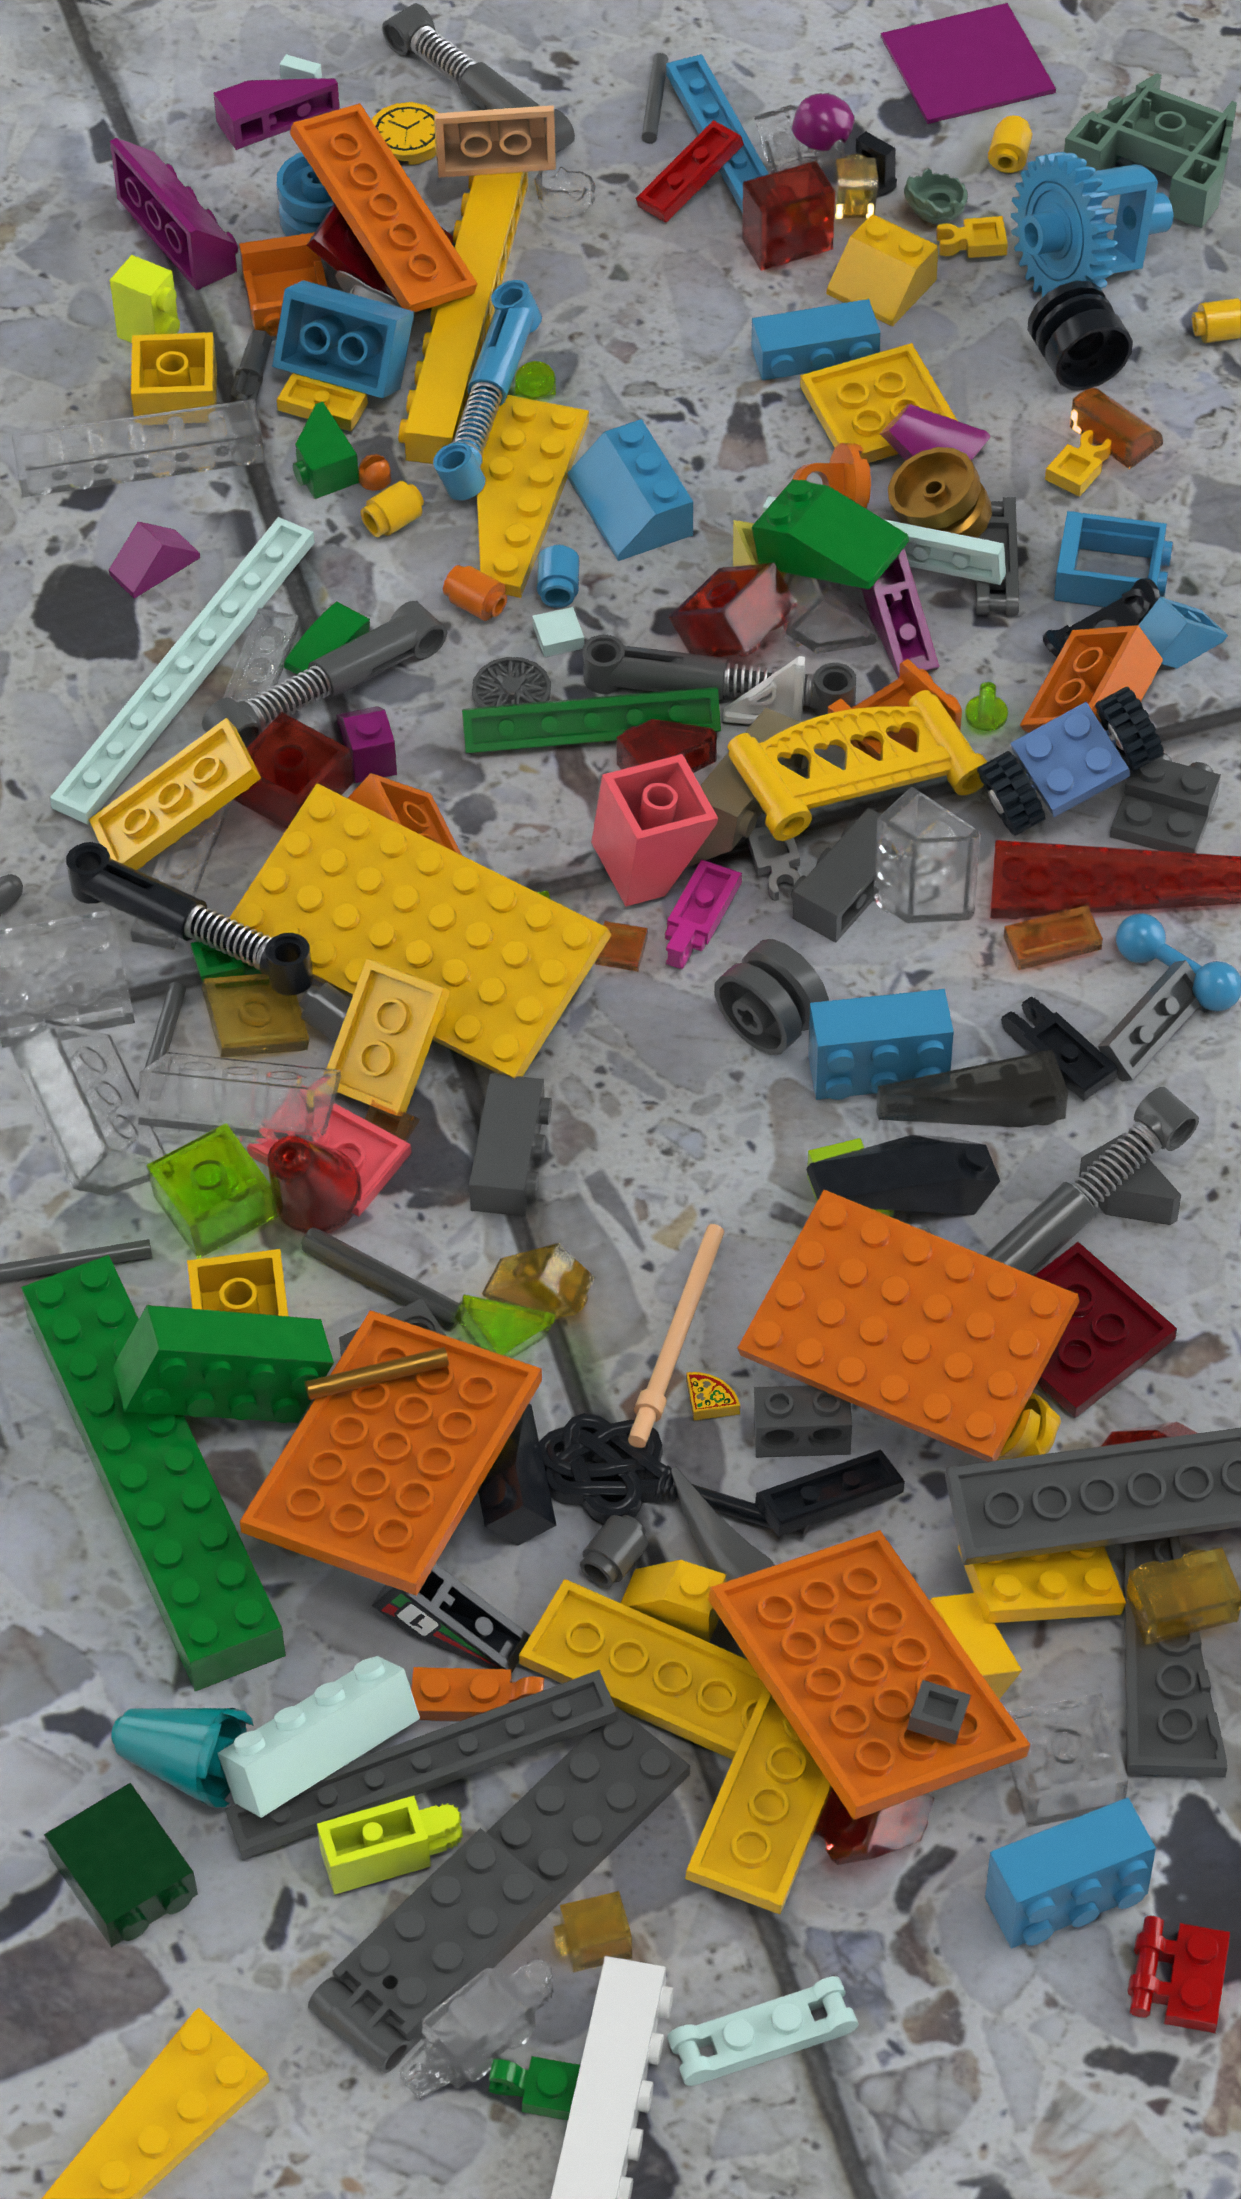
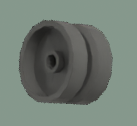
M774 939L760 941L744 956L742 963L734 964L714 984V996L721 1013L729 1025L744 1041L755 1049L769 1055L782 1054L802 1035V1031L809 1030L810 1003L829 1001L825 986L815 969L800 953L787 944Z

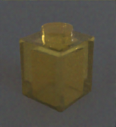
M619 1891L560 1905L561 1924L553 1926V1933L559 1956H569L573 1973L603 1966L605 1956L626 1960L632 1959V1934Z

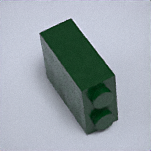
M131 1782L44 1834L50 1859L111 1947L123 1940L130 1941L139 1937L146 1931L149 1924L165 1914L180 1912L188 1906L193 1897L198 1895L193 1870Z

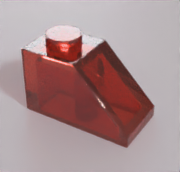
M651 719L639 726L627 729L623 734L616 737L617 765L622 770L683 754L692 772L695 773L716 762L717 734L712 728Z

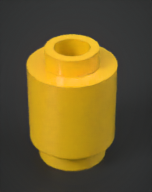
M1015 115L1007 116L994 129L988 152V160L1000 172L1015 173L1023 169L1026 164L1033 134L1029 123L1024 118Z
M1233 298L1200 303L1197 312L1192 313L1194 335L1201 336L1203 343L1241 338L1240 299Z
M398 481L367 500L366 506L360 511L361 518L366 528L375 537H380L383 534L390 536L422 516L424 500L416 486L413 484L408 485L404 481Z

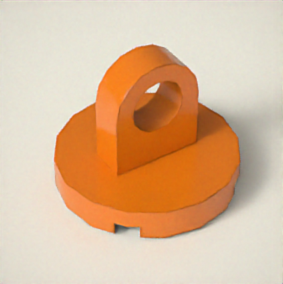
M840 443L835 447L829 463L803 465L793 476L794 480H806L809 474L812 472L816 473L822 479L823 485L830 486L864 508H867V504H869L871 491L870 466L867 458L860 457L864 450L861 445L856 443Z

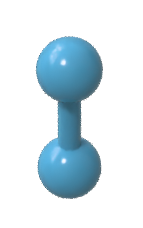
M1144 913L1133 914L1124 919L1119 925L1116 932V945L1119 952L1127 960L1134 963H1147L1158 959L1169 967L1176 961L1186 960L1196 974L1192 987L1193 995L1203 1008L1210 1011H1224L1234 1006L1241 996V976L1232 965L1221 961L1209 962L1203 966L1199 965L1166 944V933L1162 924L1151 915Z

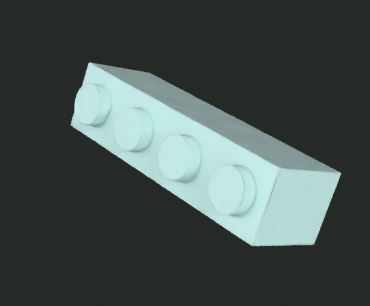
M375 1656L374 1658L360 1661L355 1665L354 1670L338 1680L321 1685L315 1690L313 1695L297 1705L280 1710L276 1713L274 1719L256 1730L239 1735L233 1744L218 1752V1756L234 1803L262 1818L418 1721L420 1716L404 1668L379 1656Z

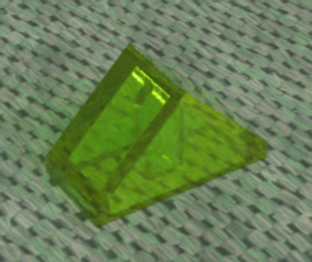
M463 1294L456 1309L455 1318L475 1346L514 1358L547 1336L554 1323L555 1314Z

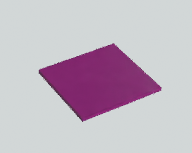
M1008 3L881 33L884 45L927 124L1056 93L1052 80Z

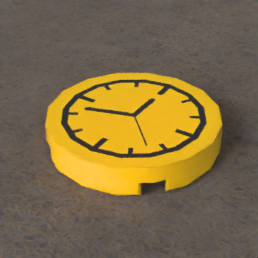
M405 102L385 107L373 116L372 122L397 160L408 161V165H416L436 156L434 114L438 113L436 110L425 104Z

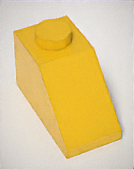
M675 1560L635 1569L620 1603L710 1642L720 1619L708 1600L710 1587L726 1582V1574L684 1560Z

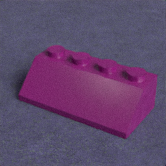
M119 138L110 140L117 199L196 291L237 272L235 254H238L239 250L235 238L230 232L225 233L210 209H204L201 206L192 188L189 186L185 187L179 181L174 168L169 163L165 164L154 151Z

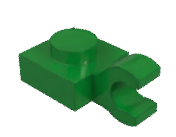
M531 2056L529 2070H526L514 2062L493 2059L489 2076V2092L498 2095L523 2097L521 2112L568 2120L580 2065Z

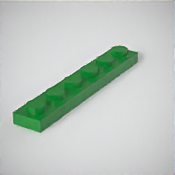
M717 687L462 709L466 753L721 731Z

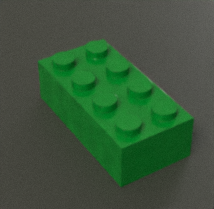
M146 1305L118 1356L113 1370L124 1411L299 1423L312 1401L308 1399L305 1381L327 1376L334 1361L321 1319Z

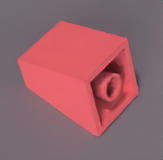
M680 754L602 774L591 843L625 907L666 896L717 825L718 817L684 755Z

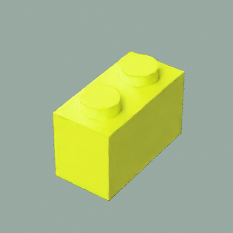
M131 255L110 279L117 337L132 343V335L177 334L180 328V320L177 315V294L174 290L172 271Z

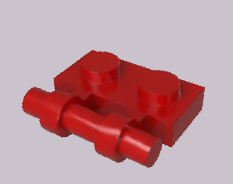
M1157 1916L1145 1917L1142 1932L1136 1935L1134 1952L1138 1955L1136 1973L1130 1976L1127 1991L1132 1997L1130 2013L1137 2017L1150 2016L1152 2003L1167 2005L1164 2024L1216 2033L1230 1932L1180 1923L1177 1941H1173L1162 1936L1163 1919ZM1158 1961L1173 1964L1171 1982L1160 1981L1156 1977Z

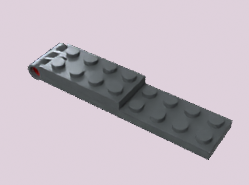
M615 1707L618 1716L617 1721L591 1730L487 1832L480 1828L334 1968L332 1970L334 1977L326 1979L311 1996L308 2002L309 2010L382 2073H388L393 2070L405 2055L690 1775V1765L619 1707Z

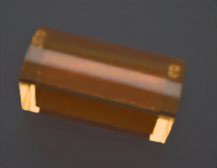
M1090 388L1073 398L1070 428L1080 435L1087 430L1094 431L1092 443L1096 446L1102 445L1107 438L1112 440L1110 456L1128 469H1132L1163 445V436L1158 430L1101 390Z

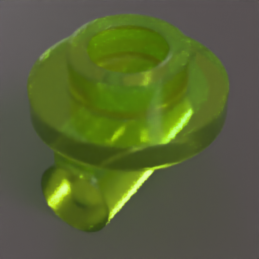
M532 361L522 365L515 376L516 395H522L532 400L543 399L548 395H556V379L553 369L540 361Z
M991 682L982 683L979 686V696L972 698L966 705V720L977 730H997L1006 723L1008 718V707L1002 699L996 697V685Z

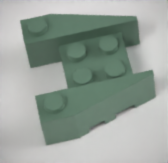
M1156 73L1137 84L1136 91L1122 99L1117 96L1108 101L1107 108L1097 114L1091 111L1083 116L1065 138L1064 152L1074 153L1077 155V158L1085 159L1087 161L1086 166L1095 168V171L1113 168L1117 161L1123 157L1172 176L1169 200L1173 208V218L1203 228L1219 207L1232 141L1237 103L1231 101L1223 113L1160 90L1162 75Z

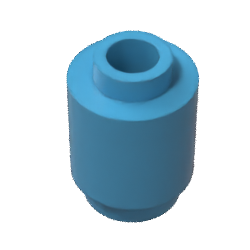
M564 545L549 546L543 549L538 556L537 592L541 596L543 603L553 608L566 607L573 602L578 594L580 559L577 552L570 547Z

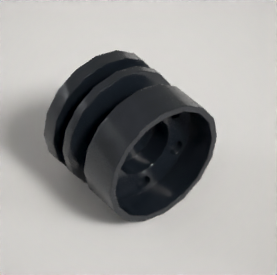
M1073 281L1058 286L1048 292L1034 306L1028 318L1027 330L1042 356L1045 357L1060 385L1070 390H1087L1100 386L1113 378L1126 365L1132 354L1133 340L1118 315L1115 314L1100 286L1090 281Z

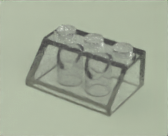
M911 787L877 819L873 901L884 912L894 914L906 923L970 920L975 914L981 832L914 787Z

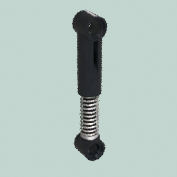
M84 842L73 847L67 854L66 864L71 891L78 901L86 904L103 902L185 941L196 939L198 942H202L211 948L222 951L224 954L235 957L237 960L248 963V965L259 969L262 974L269 976V983L272 989L279 994L286 996L298 995L305 992L312 985L313 968L310 945L301 935L282 933L270 938L269 935L264 936L262 932L257 933L256 929L251 930L249 926L244 927L243 923L238 924L236 920L231 921L229 917L225 918L223 914L218 915L216 911L212 912L210 908H207L205 901L111 859L107 848L102 844Z

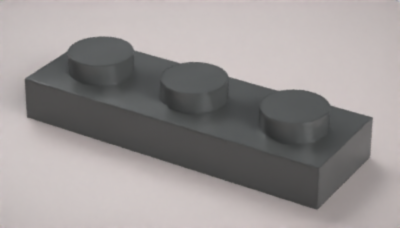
M1186 960L1174 962L1098 1045L1099 1050L1118 1068L1117 1076L1121 1081L1133 1080L1201 1005L1192 992L1196 974Z

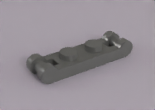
M1003 497V501H991V519L986 530L978 538L1004 543L1006 575L1001 585L975 580L976 615H989V611H1005V615L1018 616L1016 497ZM990 590H1005V594H990Z

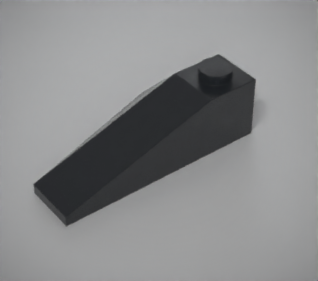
M909 1135L813 1162L806 1168L817 1200L825 1189L870 1209L975 1215L1001 1181L985 1144L941 1136Z

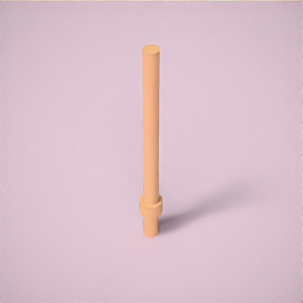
M710 1224L706 1228L647 1389L642 1390L634 1407V1412L637 1416L628 1437V1442L633 1447L643 1448L646 1446L654 1422L659 1421L662 1417L667 1403L664 1396L724 1235V1229L719 1225Z

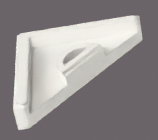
M798 656L727 705L723 711L722 722L752 724L765 708L802 722L805 657Z

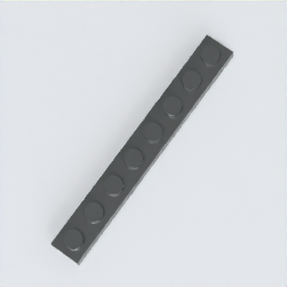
M597 1670L352 1761L262 1818L237 1804L225 1808V1812L241 1857L244 1860L318 1832L317 1823L410 1796H416L617 1721V1710L601 1672Z

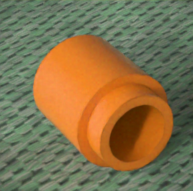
M455 566L448 573L444 581L443 593L449 597V601L483 621L500 615L507 603L505 585L472 566Z

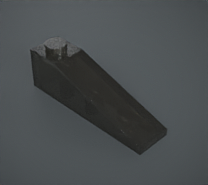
M1051 1049L878 1086L876 1114L879 1120L1017 1128L1037 1124L1043 1126L1065 1119L1068 1090Z

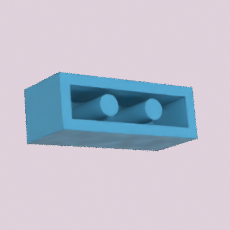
M866 299L752 318L751 348L763 381L810 373L879 353L881 332L870 300Z

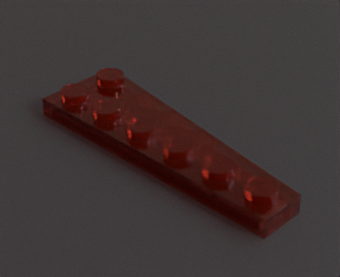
M995 840L991 919H1018L1035 916L1241 904V856Z

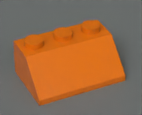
M1139 625L1072 630L1020 726L1029 733L1084 702L1088 703L1101 724L1095 704L1127 686L1135 693L1136 698H1139L1141 701L1148 687L1153 682L1163 659Z
M370 773L348 797V799L462 855L431 793Z

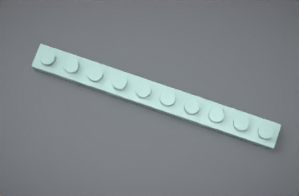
M280 517L275 520L51 795L52 809L87 825L90 823L89 819L98 813L315 543L313 531Z

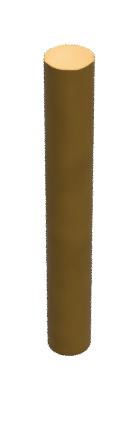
M445 1347L305 1381L307 1396L309 1400L449 1366L448 1356Z

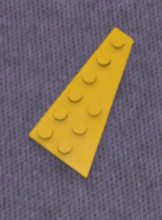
M507 395L505 403L499 406L489 437L487 438L488 440L482 454L483 461L480 466L486 481L482 491L477 494L480 571L503 583L506 588L505 594L508 596L522 597L567 481L568 472L572 468L589 424V410Z

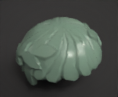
M930 168L924 170L922 176L914 178L909 176L904 187V196L913 212L921 220L931 224H947L957 219L963 213L968 200V192L964 183H960L958 178H950L948 174H932Z

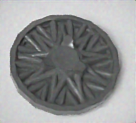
M504 657L493 660L480 668L473 679L472 696L477 708L547 702L550 700L551 681L547 672L536 662L523 657Z

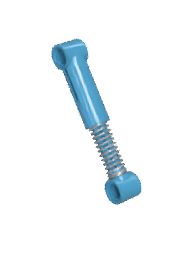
M522 280L507 281L497 287L492 294L491 302L495 312L467 388L469 397L453 442L441 448L433 459V465L446 491L454 500L470 499L482 491L485 486L486 478L480 466L483 461L482 454L488 440L487 438L489 437L499 406L506 401L527 337L542 322V314L527 283Z

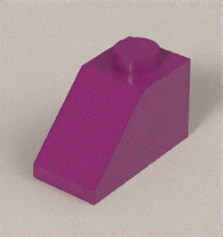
M375 706L336 714L355 783L363 782L370 773L381 777L397 775L395 741L385 709Z

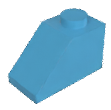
M1163 597L1157 600L1139 624L1141 630L1162 657L1163 662L1161 664L1177 669L1221 644L1228 637L1202 610Z

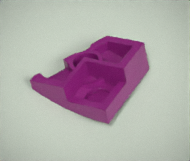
M912 404L906 405L880 433L905 461L921 451L936 447L955 448L966 453L972 461L991 437L985 430Z

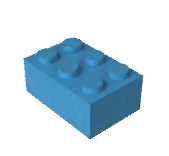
M303 280L286 288L284 291L272 367L385 398L401 389L414 311Z
M945 989L810 1003L808 1059L816 1100L829 1098L840 1100L849 1096L867 1094L886 1095L895 1091L932 1090L942 1086H950L954 1031Z
M1129 1797L991 1851L985 1899L1011 1949L1024 1943L1029 1946L1037 1945L1050 1938L1054 1931L1069 1925L1081 1927L1094 1921L1104 1911L1117 1906L1120 1909H1126L1139 1903L1149 1891L1156 1847Z

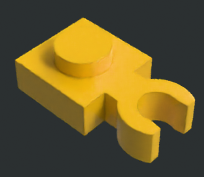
M1003 216L963 219V227H957L953 224H940L937 226L936 239L939 241V255L952 256L960 250H966L968 258L1007 255L1008 242Z
M1085 431L1081 435L1079 448L1067 444L1047 466L1045 480L1080 497L1102 472V462L1110 456L1112 440L1107 438L1102 445L1094 446L1091 445L1094 431Z

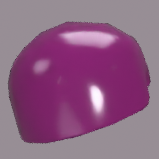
M817 93L806 97L800 103L795 112L791 130L796 139L807 147L820 151H829L834 143L842 139L843 143H846L852 132L855 116L849 105L836 95Z

